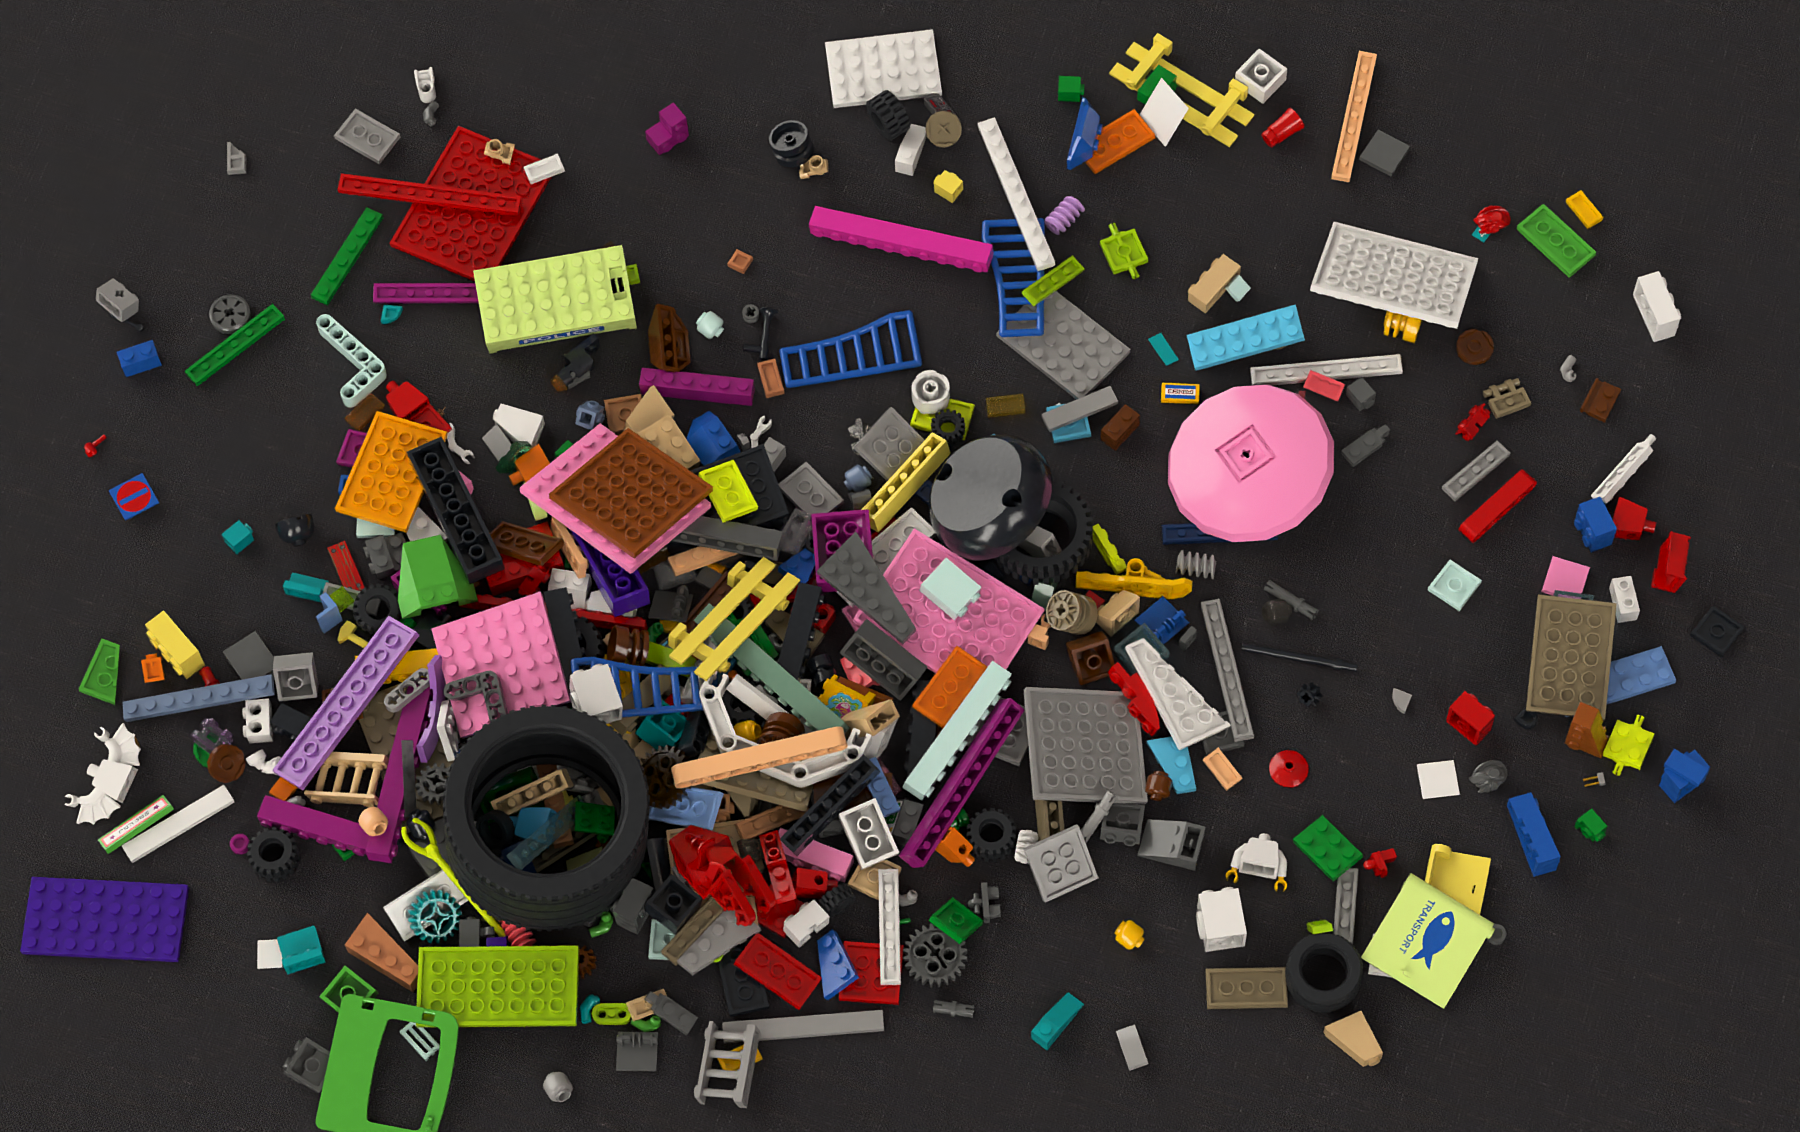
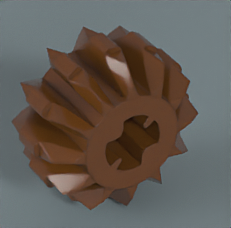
M585 945L579 949V961H583V963H579L578 975L582 979L585 978V973L590 976L592 975L590 969H596L594 962L597 961L596 956H592L594 954L593 950L587 951Z

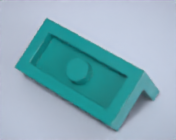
M292 573L290 580H285L283 589L286 595L321 602L319 596L322 595L325 584L329 581Z

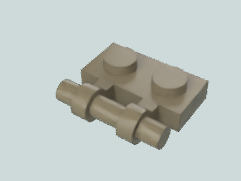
M1518 378L1514 380L1508 379L1498 386H1489V389L1483 391L1485 398L1493 397L1488 401V404L1496 419L1531 406V401L1525 389L1522 387L1516 390L1515 388L1520 385ZM1509 391V393L1500 395V392Z

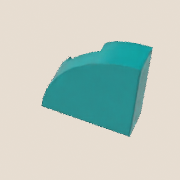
M383 305L381 324H389L397 320L402 313V306Z

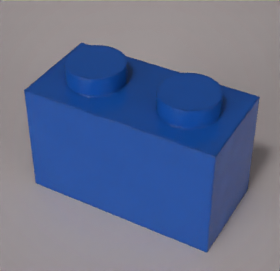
M153 340L117 351L126 377L162 365Z

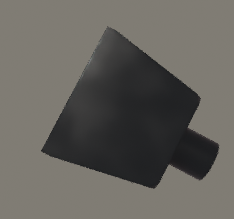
M443 612L438 619L430 614L427 615L413 628L419 634L413 645L421 650L436 649L432 628L450 623L453 618L446 612Z

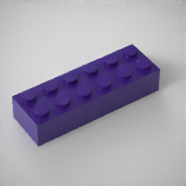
M569 529V533L573 535L574 542L580 547L583 557L587 558L588 570L614 617L650 604L648 588L637 569L630 574Z

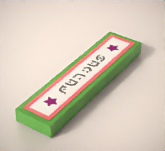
M162 795L102 836L98 841L104 850L110 854L174 808L165 796Z

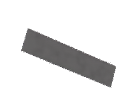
M401 740L405 817H410L409 814L416 809L413 740Z

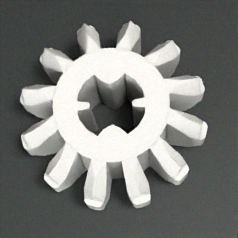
M1021 830L1019 832L1014 857L1016 861L1024 864L1028 863L1024 848L1038 842L1037 832H1032L1031 830Z

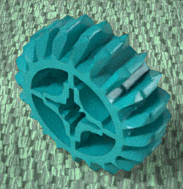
M432 889L430 890V895L423 892L424 898L421 899L417 896L416 899L419 902L417 904L411 903L415 909L408 911L409 914L413 915L408 918V921L414 922L410 925V928L412 930L416 929L414 934L416 936L420 935V939L423 941L427 938L429 943H432L433 939L436 943H439L440 937L447 941V934L450 936L454 935L451 931L452 929L459 930L455 923H459V920H461L457 917L462 915V912L457 910L460 904L455 903L456 898L450 897L448 892L443 894L442 890H438L436 894ZM437 901L446 903L449 911L439 910ZM429 904V909L422 913L423 909ZM436 912L439 916L434 921L431 916ZM448 920L446 925L441 928L442 922ZM421 921L430 922L433 931L425 930L421 925Z

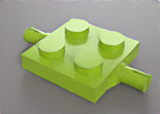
M1113 223V226L1110 224L1108 227L1112 235L1100 240V246L1113 274L1129 270L1132 279H1135V276L1137 279L1140 275L1136 267L1148 263V257L1135 229L1119 232L1116 223Z

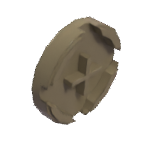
M942 110L935 112L929 117L925 131L927 138L934 145L945 148L952 146L958 141L961 136L962 125L957 115L950 111Z

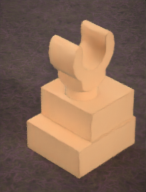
M1043 614L1040 621L1041 625L1036 624L1028 635V644L1046 650L1049 643L1048 629L1052 626L1044 621L1045 614Z

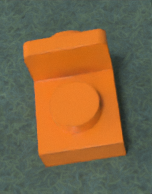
M157 653L145 655L146 659L141 660L145 683L165 680L162 656L157 657Z

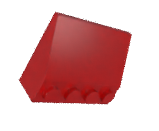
M548 522L527 528L553 536ZM559 550L544 564V568L547 570L550 566L565 570ZM500 554L505 569L486 577L492 596L519 588L526 577L533 580L528 574L535 564Z

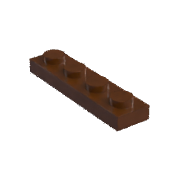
M727 571L689 613L686 623L682 622L687 626L688 634L697 627L698 624L694 619L709 603L715 608L733 589L727 585Z

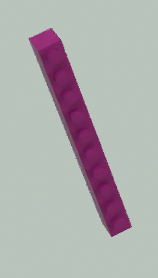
M408 686L406 694H411L414 688ZM430 686L402 708L377 808L387 817L388 826L383 834L369 836L366 848L369 860L392 863L393 857L397 855V841L402 836V821L406 820L401 740H413L415 772L416 768H419L420 765L416 745L420 741L424 729L429 726L430 701H433V690L430 689Z
M1012 698L998 701L899 854V857L912 868L925 866L1025 711Z

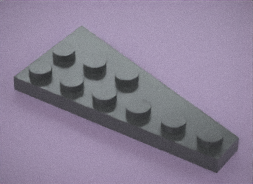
M855 532L817 570V574L894 638L904 644L916 632V628L859 535Z

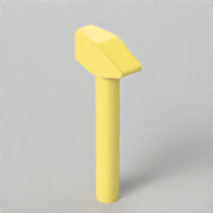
M347 620L340 628L339 644L349 639L365 648L368 642L354 634L357 626Z

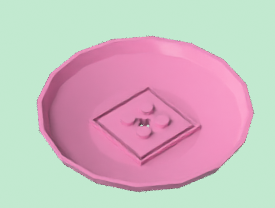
M1271 385L1233 387L1205 400L1181 424L1168 457V485L1179 511L1203 533L1231 542L1268 540L1298 526L1321 503L1334 474V440L1322 414L1299 394ZM1244 452L1249 453L1250 457H1249V458L1244 457V454H1243V453H1244Z

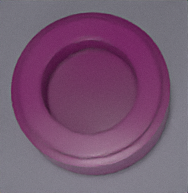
M236 834L231 838L230 847L235 854L241 855L248 851L250 841L246 835Z

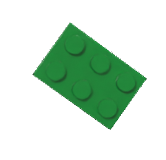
M1323 815L1293 838V843L1332 881H1335L1363 858V854Z

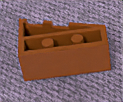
M1580 702L1571 722L1565 744L1571 749L1582 750L1602 758L1609 736L1605 734L1606 727L1602 726L1603 719L1599 709Z

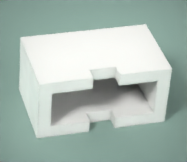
M812 900L810 903H804L799 908L797 914H791L785 919L783 931L800 948L811 939L809 934L813 931L818 933L829 924L830 916L815 900Z

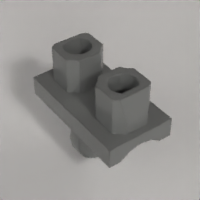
M986 882L981 883L982 899H979L978 893H974L973 899L968 901V907L974 908L975 914H979L980 908L983 907L984 923H990V919L1001 917L1000 904L989 905V900L999 899L998 887L987 886Z

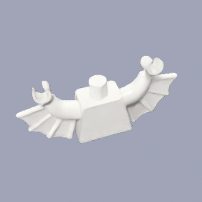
M124 723L121 724L112 738H109V732L100 727L103 730L101 736L94 733L96 738L105 742L106 747L109 749L108 760L103 759L100 766L95 764L89 765L87 774L94 777L92 785L95 786L89 795L80 796V798L71 794L65 796L72 798L71 803H66V806L76 807L78 804L81 805L77 824L90 822L94 825L100 819H109L111 813L121 807L113 799L123 803L138 771V769L131 765H140L138 755L141 749L135 742V734L130 733Z

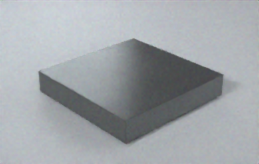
M1377 130L1359 160L1392 176L1409 151L1410 146Z
M1227 711L1218 713L1224 721L1230 724ZM1231 726L1202 740L1206 756L1218 747L1222 752L1244 747V741L1234 742Z

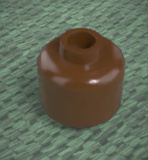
M1154 771L1153 774L1148 775L1145 792L1151 796V800L1162 801V798L1169 797L1172 787V779L1169 777V774L1162 771Z

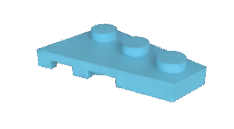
M1172 736L1147 740L1146 744L1153 752L1156 761L1172 779V787L1176 794L1196 791L1188 747L1178 750Z

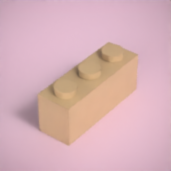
M1224 254L1219 259L1216 258L1212 262L1211 268L1201 274L1197 284H1192L1189 288L1188 301L1206 314L1226 291L1225 287L1236 275H1240L1241 266Z

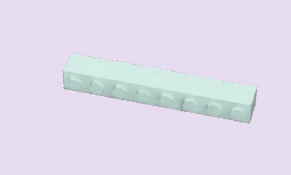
M994 661L990 663L903 785L905 790L921 801L925 796L930 797L935 789L933 787L935 782H940L946 774L945 768L947 766L951 767L957 759L955 754L958 750L963 751L968 744L966 741L968 736L971 735L973 737L978 730V722L980 720L984 721L990 713L988 709L991 704L995 706L1001 698L999 693L1002 690L1006 691L1010 686V672Z

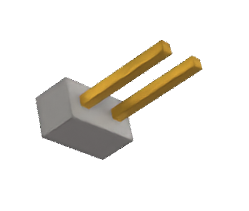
M1603 772L1597 773L1595 777L1583 779V781L1598 778L1599 781L1584 786L1606 785Z

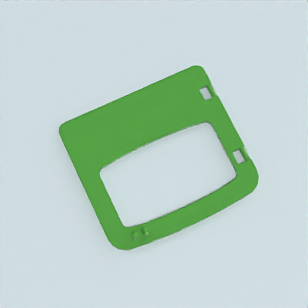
M353 994L345 995L340 1005L317 1111V1127L332 1132H438L455 1063L459 1032L457 1019L452 1014L443 1011ZM363 1002L373 1003V1011L362 1009ZM424 1013L435 1015L434 1021L423 1020ZM391 1019L434 1026L441 1030L434 1083L426 1114L419 1130H409L373 1123L367 1118L375 1064L388 1021Z

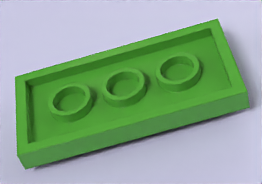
M1544 204L1517 225L1516 229L1569 278L1596 256V251Z

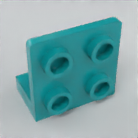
M315 926L277 937L283 958L282 963L287 974L326 962Z

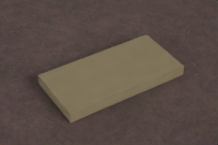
M1286 967L1206 969L1207 1009L1288 1008Z

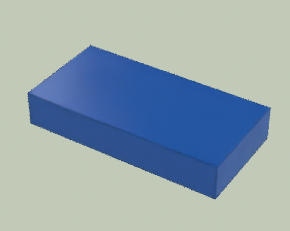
M1676 749L1672 751L1663 766L1697 787L1709 770Z

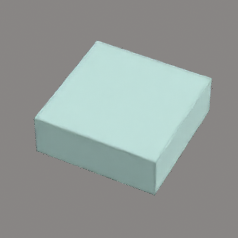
M1236 275L1225 287L1235 301H1240L1251 289L1240 275Z

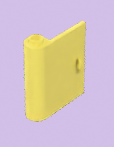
M1433 844L1425 882L1480 915L1491 858L1452 852L1449 846Z

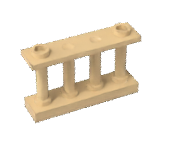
M332 752L320 768L315 791L305 790L304 794L315 804L329 802L361 804L366 807H374V805H378L379 801L375 792L380 772L383 769H387L389 758L382 754ZM331 766H337L338 770L332 792H324L323 788L328 769ZM348 767H355L350 792L341 793L340 790L346 769ZM372 768L373 772L367 794H357L363 770Z

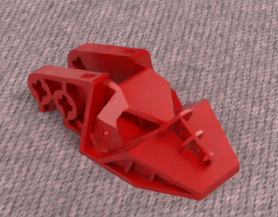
M690 825L669 840L678 872L703 900L711 895L724 911L734 910L738 926H751L756 920V914L745 896L750 897L752 895L757 898L758 904L756 909L760 913L764 912L767 914L776 905L777 902L774 894L751 856L747 855L742 859L734 851L729 836Z

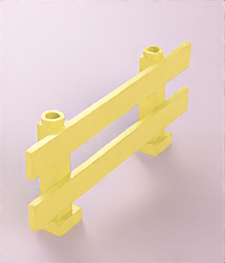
M1159 33L1153 38V47L1150 50L1133 42L1126 51V54L1140 63L1131 71L1117 62L1109 72V75L1124 83L1129 89L1138 92L1139 88L1146 81L1145 77L1151 70L1154 71L1158 65L1162 66L1177 76L1176 84L1215 107L1213 112L1207 117L1184 103L1189 109L1183 119L1200 129L1205 135H1210L1231 147L1238 138V135L1220 123L1228 115L1245 126L1249 124L1255 114L1237 104L1239 99L1244 101L1247 98L1248 87L1233 78L1229 83L1228 93L1223 96L1163 60L1161 57L1164 54L1169 56L1172 52L1173 42Z
M763 557L749 572H746V565L739 561L728 572L727 585L733 589L697 627L688 634L687 626L680 622L669 634L668 646L674 649L669 658L682 665L691 655L695 656L702 663L694 671V674L705 681L716 671L726 673L731 666L728 658L775 609L784 611L788 607L789 601L786 598L801 580L788 572L772 588L762 582V580L776 567V564ZM750 593L761 599L756 607L715 650L703 643Z

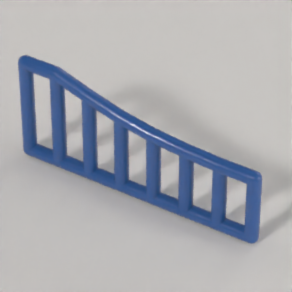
M1037 218L1044 234L1045 221L1043 218ZM1016 219L984 220L982 222L983 243L1025 242L1022 234L989 236V227L1019 226ZM993 250L994 254L991 265L998 292L999 335L1001 337L1042 336L1044 334V300L1037 304V313L1007 314L1006 305H1026L1031 303L1025 297L1006 298L1005 290L1026 289L1036 281L1003 282L1002 274L1037 272L1038 280L1044 276V270L1037 271L1035 265L999 267L997 258L1032 256L1029 250ZM1037 320L1036 329L1007 330V321Z
M910 310L890 313L872 323L840 336L802 345L784 347L779 351L785 386L787 388L922 366L914 317ZM904 318L907 321L914 360L903 362L895 322V320ZM886 323L889 326L896 362L884 365L878 327ZM871 331L877 366L866 368L860 335ZM853 339L859 369L847 371L842 342ZM835 345L840 369L839 373L829 374L824 347ZM817 349L822 375L810 377L806 351ZM799 353L802 379L792 380L788 354Z
M597 657L573 658L571 660L572 674L579 670V666L591 665L592 668L597 664H608L609 668H611V674L621 702L619 670L631 672L635 709L622 710V718L704 711L699 695L698 676L694 674V671L699 666L647 667ZM639 673L651 675L654 707L642 708ZM659 675H670L674 705L662 706ZM678 675H690L693 704H681ZM716 675L717 678L713 680L712 685L718 687V675Z

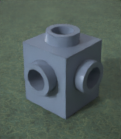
M586 401L577 409L575 424L586 429H594L604 421V407L596 401Z

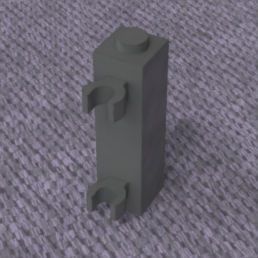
M466 917L465 920H459V947H482V938L495 937L494 927L482 928L480 919Z

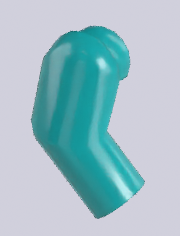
M588 995L580 1005L581 1021L584 1024L592 1022L590 1010L593 1006L600 1003V998L597 995Z

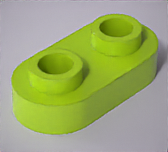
M600 1003L594 1006L592 1010L593 1020L599 1025H625L632 1019L625 1003ZM600 1013L606 1014L604 1018L599 1017ZM625 1013L626 1016L624 1018H620L619 1014Z

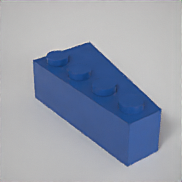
M1531 792L1509 798L1507 808L1533 877L1556 871L1561 856L1546 826L1545 819L1541 815L1537 798H1534Z

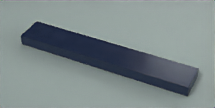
M1193 523L1162 525L1163 545L1231 542L1203 533ZM1278 535L1268 540H1278Z

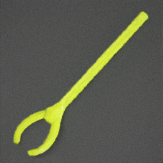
M413 818L412 822L420 824L428 834L430 844L425 848L416 845L408 837L406 827H402L401 833L405 843L414 851L434 860L491 927H494L496 934L499 937H505V931L492 915H488L485 909L481 910L479 905L473 903L471 897L467 896L463 888L460 887L451 867L439 852L431 827L419 818Z

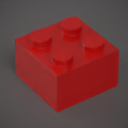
M1464 691L1449 707L1446 722L1476 746L1491 731L1495 715L1489 707L1479 703L1473 694H1468Z

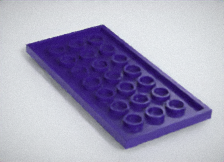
M32 877L20 952L21 954L179 962L189 886L185 884Z

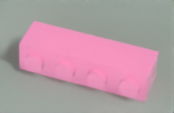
M780 828V830H779L780 838H781L788 830H785V829H783V828ZM813 840L796 856L782 842L786 860L795 867L826 871L830 880L845 883L854 863L853 855Z

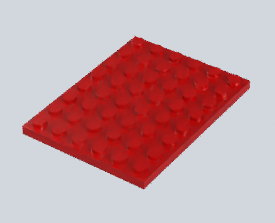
M458 126L424 184L521 196L522 203L519 216L413 203L390 241V246L475 281L474 270L501 266L551 177L530 184L524 171V166L541 159L514 149L510 165L502 163V160L484 155L486 143L492 139Z

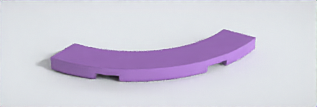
M435 655L427 665L430 689L433 690V701H430L428 713L430 723L428 728L424 729L423 735L416 745L420 761L426 763L432 756L439 739L437 722L441 702L445 701V678L442 671L441 655Z

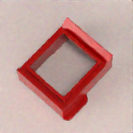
M1673 531L1670 532L1669 537L1660 546L1657 568L1653 572L1652 588L1675 593L1687 580L1684 574L1690 536Z

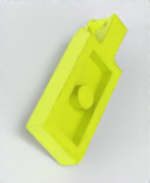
M1099 524L1092 527L1093 542L1107 565L1112 567L1116 575L1126 571L1125 561L1117 555V549L1109 542L1105 529H1101Z

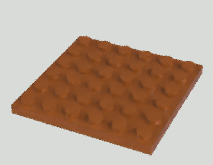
M627 428L550 492L549 499L635 559L713 491V486Z

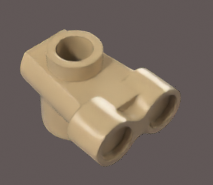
M492 139L486 143L484 155L502 160V163L510 165L515 144H502L499 140Z
M819 155L812 156L810 160L800 165V178L806 179L812 175L827 173L828 160L822 159Z

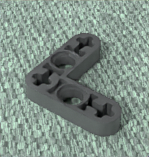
M485 671L452 681L444 687V695L452 701L483 693L490 720L495 719L498 715L497 710L492 708H498L500 714H508L500 678L493 671ZM489 676L494 678V680L491 681L492 687L497 689H491V685L488 682H486L487 680H489ZM470 681L476 682V688L473 691L467 689ZM454 687L455 689L463 688L465 693H463V691L458 690L455 692V695L453 696L449 692H451L452 688ZM497 693L499 700L497 703L492 704L490 696Z

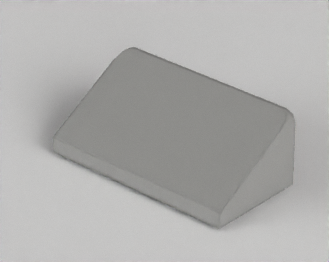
M495 425L482 438L502 467L518 458L517 451L498 425Z

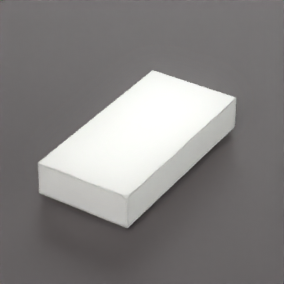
M558 154L524 166V171L530 184L565 172Z

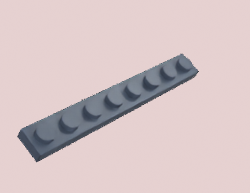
M270 674L124 701L123 718L126 722L272 696L275 695L274 677Z

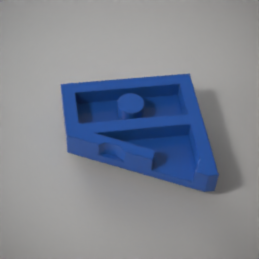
M805 548L779 565L778 572L783 576L789 572L800 579V583L808 584L816 569L815 555Z

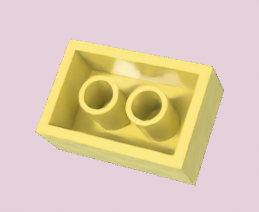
M164 610L145 624L148 630L146 634L150 638L151 644L156 649L159 648L163 658L167 662H171L173 669L179 676L183 675L188 679L205 666L199 651Z

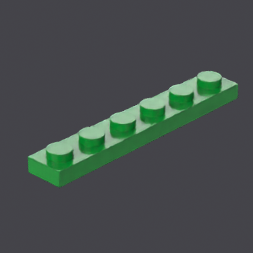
M366 207L311 293L312 299L325 305L330 303L383 220V214Z
M271 304L186 369V375L196 386H199L284 321V315Z

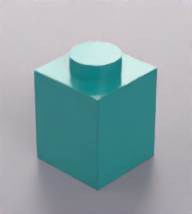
M240 520L221 534L224 542L236 554L254 541L252 536L253 530L247 523L243 525Z

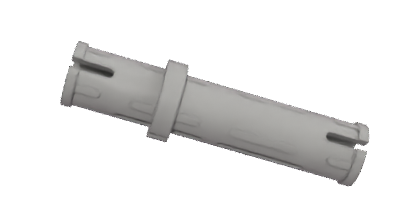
M1107 790L1099 804L1096 803L1094 806L1095 810L1081 829L1085 843H1087L1104 816L1109 814L1108 810L1118 798L1114 792Z

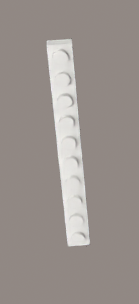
M995 117L979 122V131L1037 271L1055 266L1052 253Z

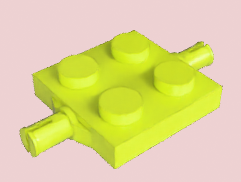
M1637 715L1634 724L1617 720L1607 742L1603 756L1612 759L1616 763L1613 774L1616 775L1617 773V776L1621 775L1624 766H1631L1640 770L1654 738V733L1641 728L1645 719L1643 716L1640 718V715Z

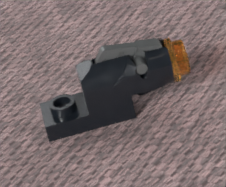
M594 333L564 355L567 365L554 375L551 380L552 385L558 392L571 389L590 378V371L595 366L593 359L589 355L594 354L600 347L599 339Z

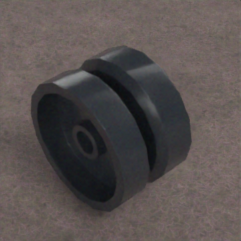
M784 121L776 125L769 135V143L777 162L784 167L800 166L806 163L813 155V142L807 127L800 121Z

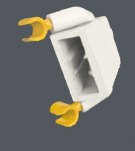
M1263 833L1259 835V838H1250L1248 843H1244L1235 850L1230 865L1232 868L1226 873V879L1228 881L1229 875L1234 874L1236 876L1234 883L1238 881L1237 869H1239L1240 873L1276 879L1278 876L1274 889L1277 891V884L1281 883L1284 886V892L1287 888V883L1284 880L1287 873V859L1283 852L1278 849V843L1270 841V836Z

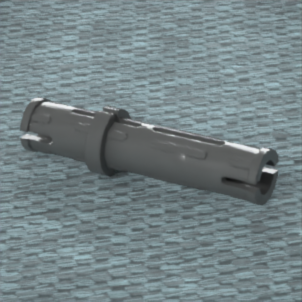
M1272 580L1266 583L1269 586L1265 585L1264 591L1293 607L1295 612L1299 611L1311 620L1316 617L1312 613L1318 614L1319 610L1306 603L1305 599L1296 597Z

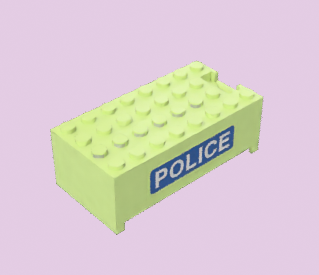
M622 245L473 271L485 342L490 354L497 353L499 350L592 335L593 333L637 328ZM622 277L623 280V292H620L617 278ZM615 278L617 293H613L610 279Z

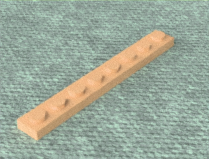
M1359 51L1332 172L1331 179L1350 182L1377 54Z

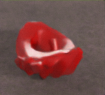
M1489 206L1482 209L1473 221L1481 229L1479 231L1480 234H1491L1508 226L1511 218L1505 208Z

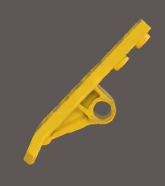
M1137 558L1131 559L1128 562L1126 575L1098 574L1089 571H1077L1076 588L1117 593L1126 590L1142 597L1161 598L1164 596L1165 599L1181 598L1192 592L1191 580L1186 578L1165 579L1161 575L1148 570L1144 566L1143 561Z

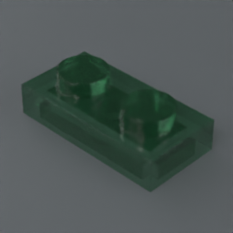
M528 441L514 442L510 446L508 453L501 457L495 469L499 473H511L515 468V460L528 452L532 447Z

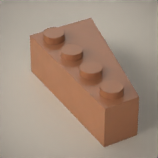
M367 913L345 944L348 953L411 992H414L418 983V965Z

